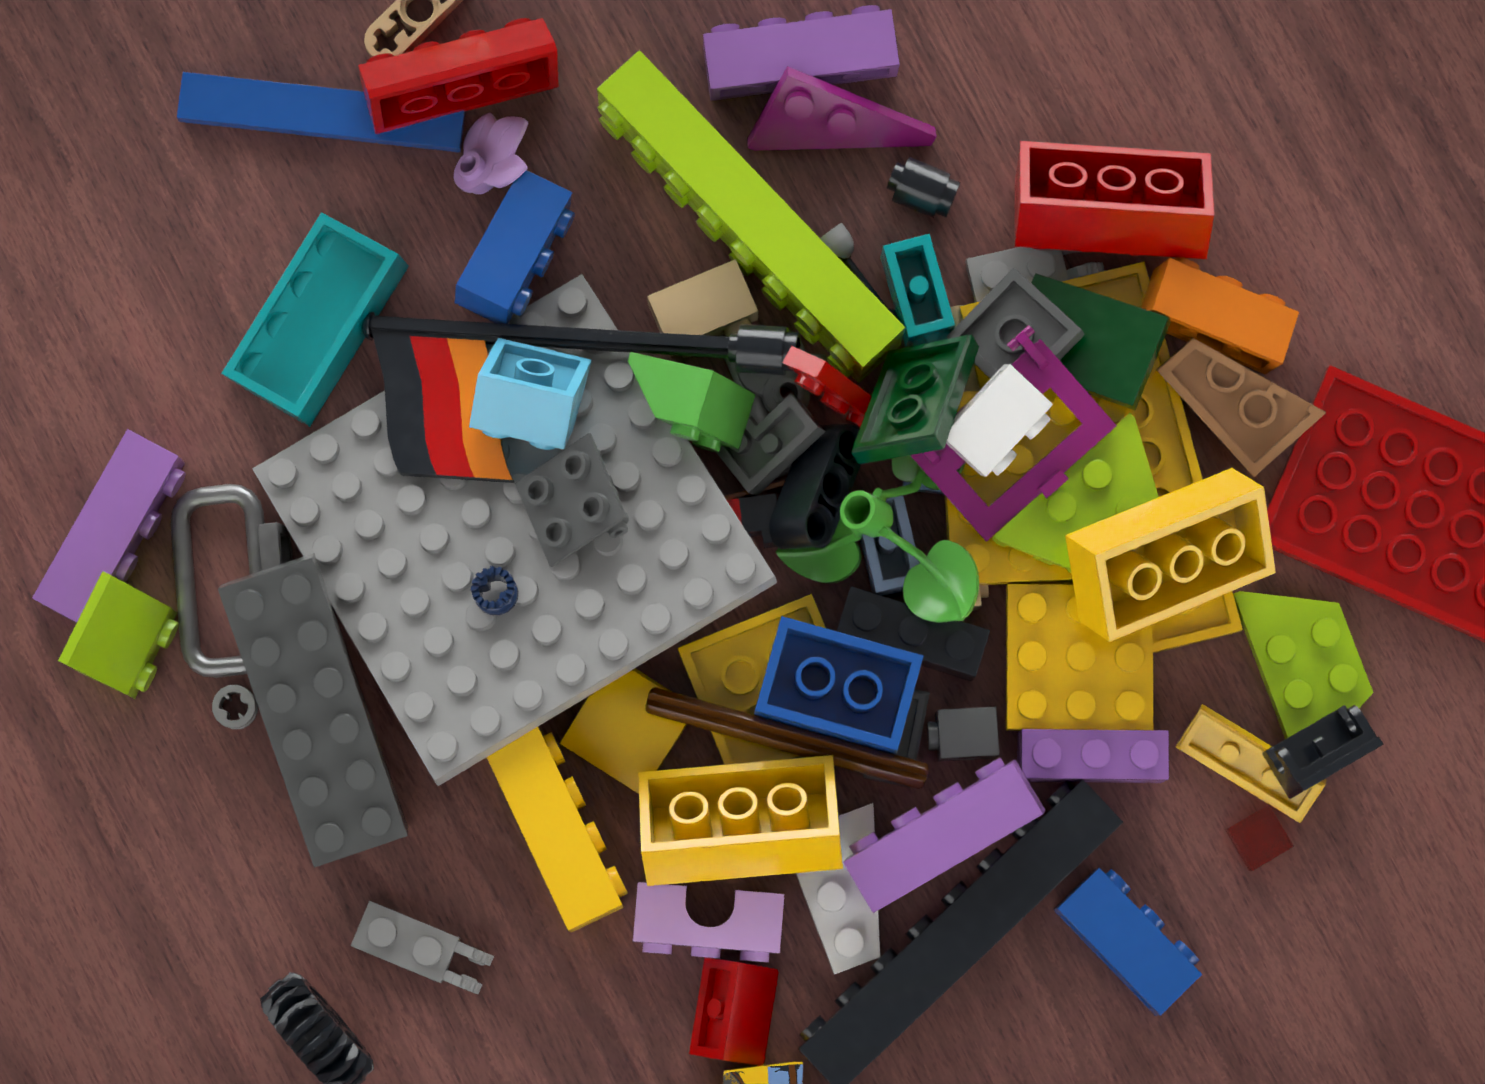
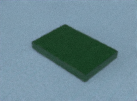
M1035 273L1031 283L1080 327L1085 334L1064 355L1060 362L1089 395L1136 410L1171 321L1169 317Z
M973 335L888 351L851 451L858 464L945 448L979 349V345Z

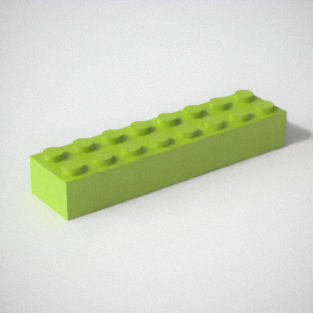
M640 50L597 88L599 102L597 109L602 115L599 118V122L605 130L616 140L623 136L635 149L631 152L632 157L647 173L651 174L656 170L666 181L667 184L663 188L670 198L681 208L688 204L700 217L696 220L700 229L713 242L720 238L731 249L732 252L728 256L731 261L736 259L741 272L746 276L753 272L763 282L765 286L761 291L771 304L780 311L786 307L797 318L794 326L799 333L812 345L819 341L831 354L827 357L830 365L847 378L851 375L860 383L886 359L888 351L895 350L900 346L905 331L903 324Z

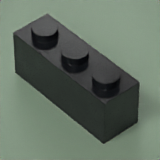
M852 586L850 587L837 628V632L923 655L921 666L971 682L977 675L990 633L988 629L963 621L938 623L923 620L916 616L906 603Z

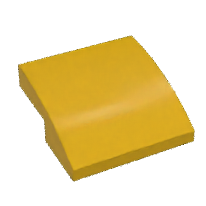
M634 668L589 695L560 744L639 794L638 772L658 771L687 724L646 712L645 705L649 691L652 688L670 690Z

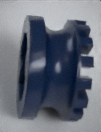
M490 566L489 569L483 568L481 573L475 574L476 578L471 582V592L477 606L489 615H502L509 612L515 606L519 592L512 575L499 566L498 568ZM502 581L506 583L508 589L500 593L497 602L492 600L489 602L483 599V592L491 589V582Z

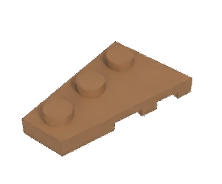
M1193 337L1156 369L1253 477L1326 414L1322 409Z

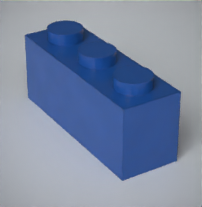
M527 170L510 186L456 284L454 303L494 323L508 324L513 314L521 316L533 293V290L528 289L535 274L543 277L551 263L554 251L549 248L556 235L564 238L574 220L575 212L570 210L572 192Z
M1100 868L1094 869L1053 910L1154 1016H1161L1202 976L1201 972L1195 967L1199 959L1181 940L1173 944L1160 931L1165 924L1151 908L1144 904L1139 909L1126 896L1131 891V888L1115 871L1110 869L1105 874Z

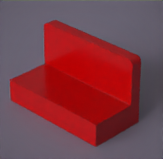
M704 957L689 1054L751 1065H763L776 993L778 970Z

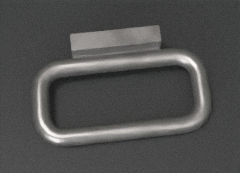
M236 484L200 487L188 491L178 499L171 515V536L181 651L185 662L192 671L203 677H227L244 675L247 672L241 656L214 659L206 657L201 651L190 531V517L193 511L202 506L236 503L241 506L245 515L250 574L293 560L291 535L286 526L277 522L265 524L260 500L252 490Z

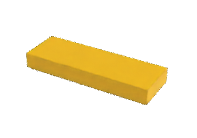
M1203 704L1176 744L1177 749L1301 823L1327 782V779H1324L1289 800L1262 755L1264 751L1272 746Z

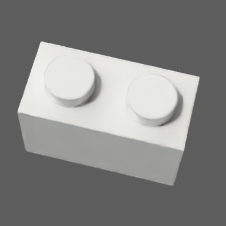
M1004 364L955 416L946 444L980 476L987 477L991 471L998 476L1017 456L1012 448L1024 435L1031 440L1046 426L1051 419L1046 412L1053 404L1011 364Z

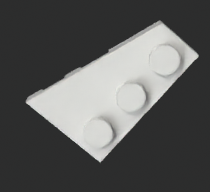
M873 803L839 816L842 862L853 854L849 848L851 844L875 832ZM844 863L843 869L796 873L833 973L837 974L879 958L878 911L875 913L871 911Z

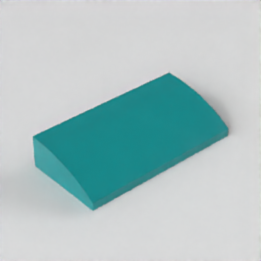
M321 212L221 374L270 405L310 427L365 339L362 330L365 317L370 312H374L375 316H379L409 265L398 253Z

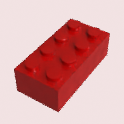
M1020 141L1015 178V247L1117 253L1132 256L1147 255L1207 259L1215 216L1211 153Z

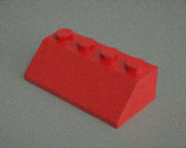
M529 18L516 19L507 23L504 28L489 32L484 30L469 31L461 35L458 40L442 44L434 41L425 42L416 46L411 52L396 56L390 53L379 54L368 59L366 63L358 65L361 85L375 134L462 110L469 111L559 87L557 47L543 18L532 21Z

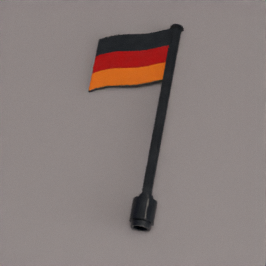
M374 312L368 313L362 324L364 336L371 341L374 339L385 385L387 436L393 460L400 475L514 483V480L508 469L502 439L489 437L482 430L469 427L478 373L489 355L486 344H495L498 338L546 348L728 358L729 362L736 363L738 373L785 375L786 371H793L782 362L791 346L801 350L800 333L789 332L788 327L741 324L738 334L731 333L730 337L387 317L375 316Z

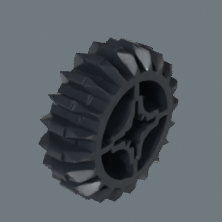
M290 972L283 979L279 978L268 988L269 991L260 998L264 1014L285 1040L286 1044L323 1084H361L366 1080L365 1077L374 1070L371 1055L366 1051L364 1045L344 1020L307 979H304L300 974Z

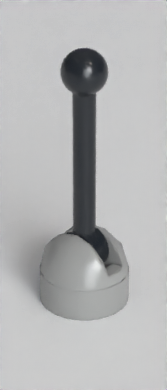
M843 223L838 224L823 235L820 239L898 319L896 310L886 306L852 261L851 254L854 251V241Z

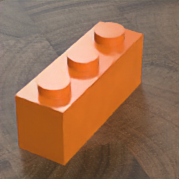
M1168 258L1153 270L1141 308L1169 317L1171 323L1167 334L1186 342L1193 337L1237 363L1263 374H1267L1283 364L1299 315L1298 311L1285 306L1284 300L1271 294L1258 295L1242 288V283L1234 278L1210 275L1199 270L1200 267L1197 263L1185 258Z

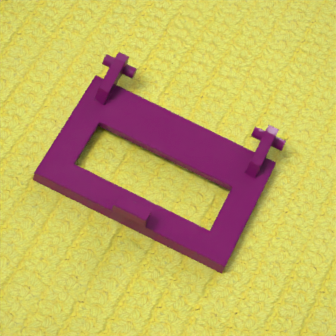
M1029 325L1007 343L1011 351H1014L1019 346L1025 351L1011 365L1042 394L1051 388L1082 424L990 506L985 504L956 471L965 461L947 444L941 450L910 455L985 541H988L1039 494H1043L1045 498H1048L1069 479L1064 472L1117 426L1041 339L1033 344L1029 337L1035 331ZM965 404V405L956 413V415H957L967 404Z

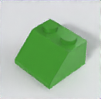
M630 352L628 362L654 416L672 426L670 434L691 440L692 445L719 453L721 445L735 449L740 448L756 394L713 370Z

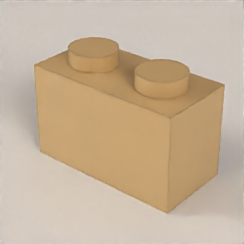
M736 259L647 296L649 309L660 333L721 336L725 334L726 337H730L731 333L738 334L741 324L752 325V322L758 320V309Z

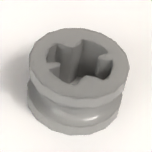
M228 685L216 693L212 702V712L216 720L223 726L233 730L243 729L255 720L258 713V704L255 696L245 687ZM241 694L240 700L248 705V710L245 715L238 713L239 720L231 721L230 713L222 708L223 703L226 699L231 702V695Z

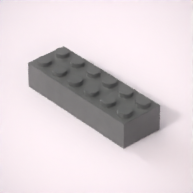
M315 553L221 584L218 591L314 868L408 836V825L338 620L331 605Z

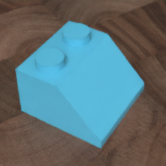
M498 338L478 373L469 427L482 430L485 435L492 438L512 437L529 441L532 446L539 449L552 450L559 448L564 450L574 429L592 360Z

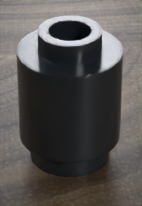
M909 157L906 165L896 163L886 189L894 191L892 201L933 218L935 214L947 217L961 182L951 179V173Z

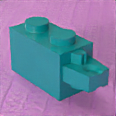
M930 234L884 245L880 258L898 320L905 327L903 334L905 347L948 339L946 336L954 329L955 322Z

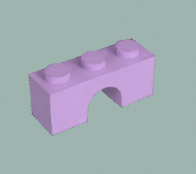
M638 882L633 942L643 943L642 952L671 954L672 945L692 947L691 956L720 958L721 949L740 951V960L768 963L769 953H780L784 894L735 890L734 909L730 918L717 927H703L695 923L687 913V886L668 884L647 886V883Z

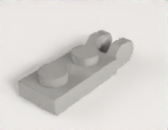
M1017 247L967 258L965 264L974 302H980L1013 268L1019 271L1030 283L1035 273L1062 282L1105 271L1103 262H1089L1066 270L1063 255L1081 251Z
M369 901L351 943V947L439 983L446 981L475 994H479L483 984L478 983L477 979L468 975H459L448 970L454 953L466 956L469 961L482 966H490L494 958L491 954L459 942L461 938L372 901Z

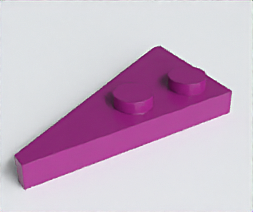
M787 66L747 138V145L749 149L754 151L932 146L937 135L934 126Z

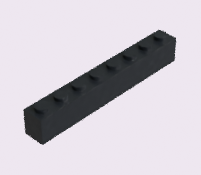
M1084 780L1078 782L1074 787L1068 781L1063 783L1046 800L1052 806L1049 811L1039 820L1036 818L1012 832L1011 834L1017 841L1004 853L997 847L976 866L982 874L971 885L967 887L961 880L941 899L946 908L934 920L925 914L905 933L911 941L898 954L892 948L888 949L871 965L870 968L876 974L863 987L855 981L834 1001L840 1007L827 1021L819 1015L799 1034L805 1042L798 1050L830 1084H849L1123 823Z

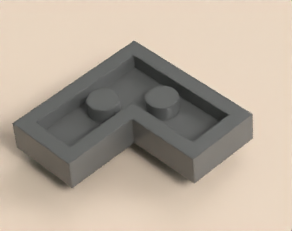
M790 393L759 424L751 414L749 415L739 449L721 445L720 451L717 454L746 491L753 496H758L826 431L799 398Z

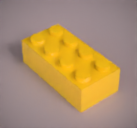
M1233 468L1065 535L1079 621L1109 642L1276 573L1264 486Z
M536 727L488 756L489 764L568 931L572 933L624 908L620 897L627 895L628 892L615 865L608 869L604 867L599 853L606 851L607 848L594 821L585 825L578 812L586 804L573 776L566 780H563L557 766L566 761L552 732L543 736L540 729Z
M833 755L638 772L641 854L647 886L843 869Z

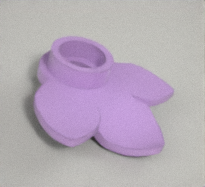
M491 113L481 116L472 125L464 139V155L459 159L454 170L455 184L464 192L484 194L493 187H506L518 179L526 171L527 165L519 156L515 155V152L527 129L528 121L522 117L515 116L496 120Z

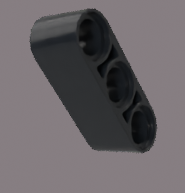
M854 423L821 425L826 432L792 463L769 523L770 536L776 547L780 549L824 548L830 543L840 520L841 504L844 498L850 494L861 466L851 453L860 430L858 425Z

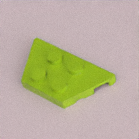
M1131 413L1125 416L1111 432L1064 472L1069 479L1048 498H1045L1043 494H1039L991 539L998 545L1003 547L1007 545L1030 554L1034 559L1063 567L1071 573L1065 535L1158 498L1136 419Z
M1244 591L1233 593L1242 627L1285 739L1344 705L1347 709L1353 705L1360 708L1373 694L1372 687L1338 602Z

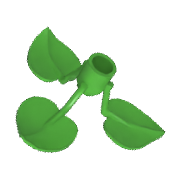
M910 455L892 458L894 475L904 482H911L909 485L887 490L876 488L873 495L858 490L851 492L844 498L840 507V520L833 538L824 548L805 549L778 548L776 550L777 556L796 573L813 581L830 584L845 580L859 567L861 551L856 541L862 539V534L869 537L882 536L920 562L908 571L903 584V597L906 605L916 616L926 621L938 623L963 621L970 615L978 597V569L973 557L964 547L949 540H942L937 542L926 556L921 550L890 529L893 524V511L886 502V499L916 493L922 484L932 490H940ZM965 463L956 470L959 474L963 471Z

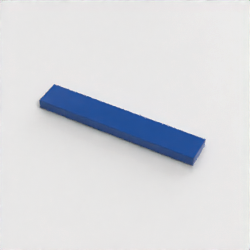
M183 72L177 119L179 122L461 152L466 111L462 110L375 134L364 91Z

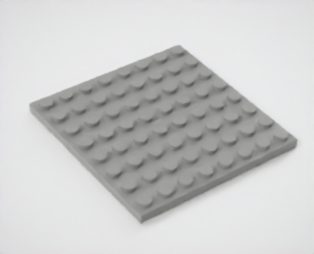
M582 274L527 306L521 316L513 314L508 323L618 330ZM486 344L489 353L494 344ZM540 347L592 360L574 429L565 449L586 434L590 433L597 449L601 452L606 470L613 480L612 484L617 489L622 507L629 517V521L626 524L628 531L625 534L611 538L609 533L605 532L554 567H550L515 483L563 451V449L544 450L532 446L529 441L512 437L502 438L505 458L514 483L401 476L393 460L388 441L385 391L252 468L303 557L315 553L332 607L438 786L777 583L775 575L687 439L670 434L672 426L654 416L628 362L629 352ZM490 566L498 568L499 566L512 575L519 592L518 600L509 612L502 615H489L477 606L472 596L471 582L476 578L475 574L481 573L483 568L489 569ZM502 581L491 582V589L483 592V599L489 602L491 600L497 602L500 593L508 589L507 584Z

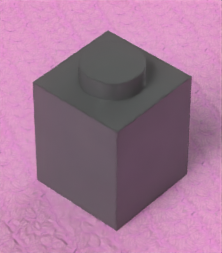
M996 707L937 710L935 721L927 722L928 750H937L938 762L997 758L999 756Z

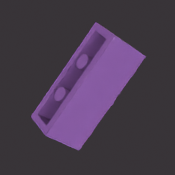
M1022 729L1017 733V763L1029 782H1080L1084 780L1085 782L1163 783L1169 780V731Z

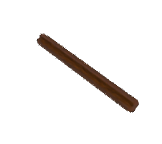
M656 687L649 691L645 705L646 712L652 715L802 757L833 755L835 766L917 789L925 785L929 771V765L921 761Z

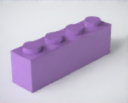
M876 5L858 7L852 10L851 15L833 17V13L828 11L815 12L805 16V21L786 23L785 18H769L760 21L758 27L740 29L738 24H723L713 27L711 33L703 34V50L711 101L773 93L787 66L835 85L896 77L900 65L892 9L880 11V7Z
M127 429L32 599L77 623L102 571L123 582L127 581L138 562V556L134 555L140 542L143 538L149 540L160 524L162 514L158 513V510L166 496L174 497L184 481L186 473L181 470L185 464L184 461L176 454Z
M1001 758L992 761L975 772L979 781L962 790L957 782L933 796L937 804L933 808L920 814L918 809L914 807L891 821L895 828L892 832L878 839L875 832H872L849 846L853 854L847 857L843 863L873 913L1043 815L1045 808L1016 760L1006 765Z

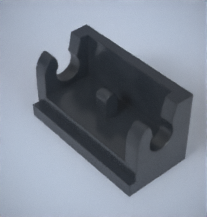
M1344 705L1264 751L1262 755L1290 800L1384 744L1380 737L1376 736L1364 714L1356 705L1348 709Z

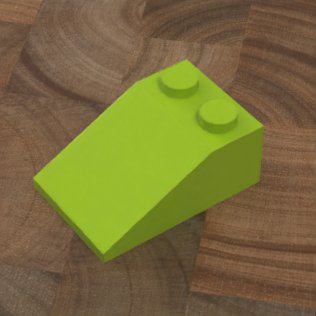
M102 571L58 661L93 680L135 699L139 690L142 692L148 690L155 677L157 666L152 663L160 647L167 649L174 639L179 623L174 621L178 612Z

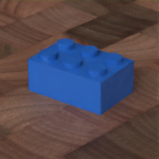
M781 616L754 715L895 754L899 748L924 656Z

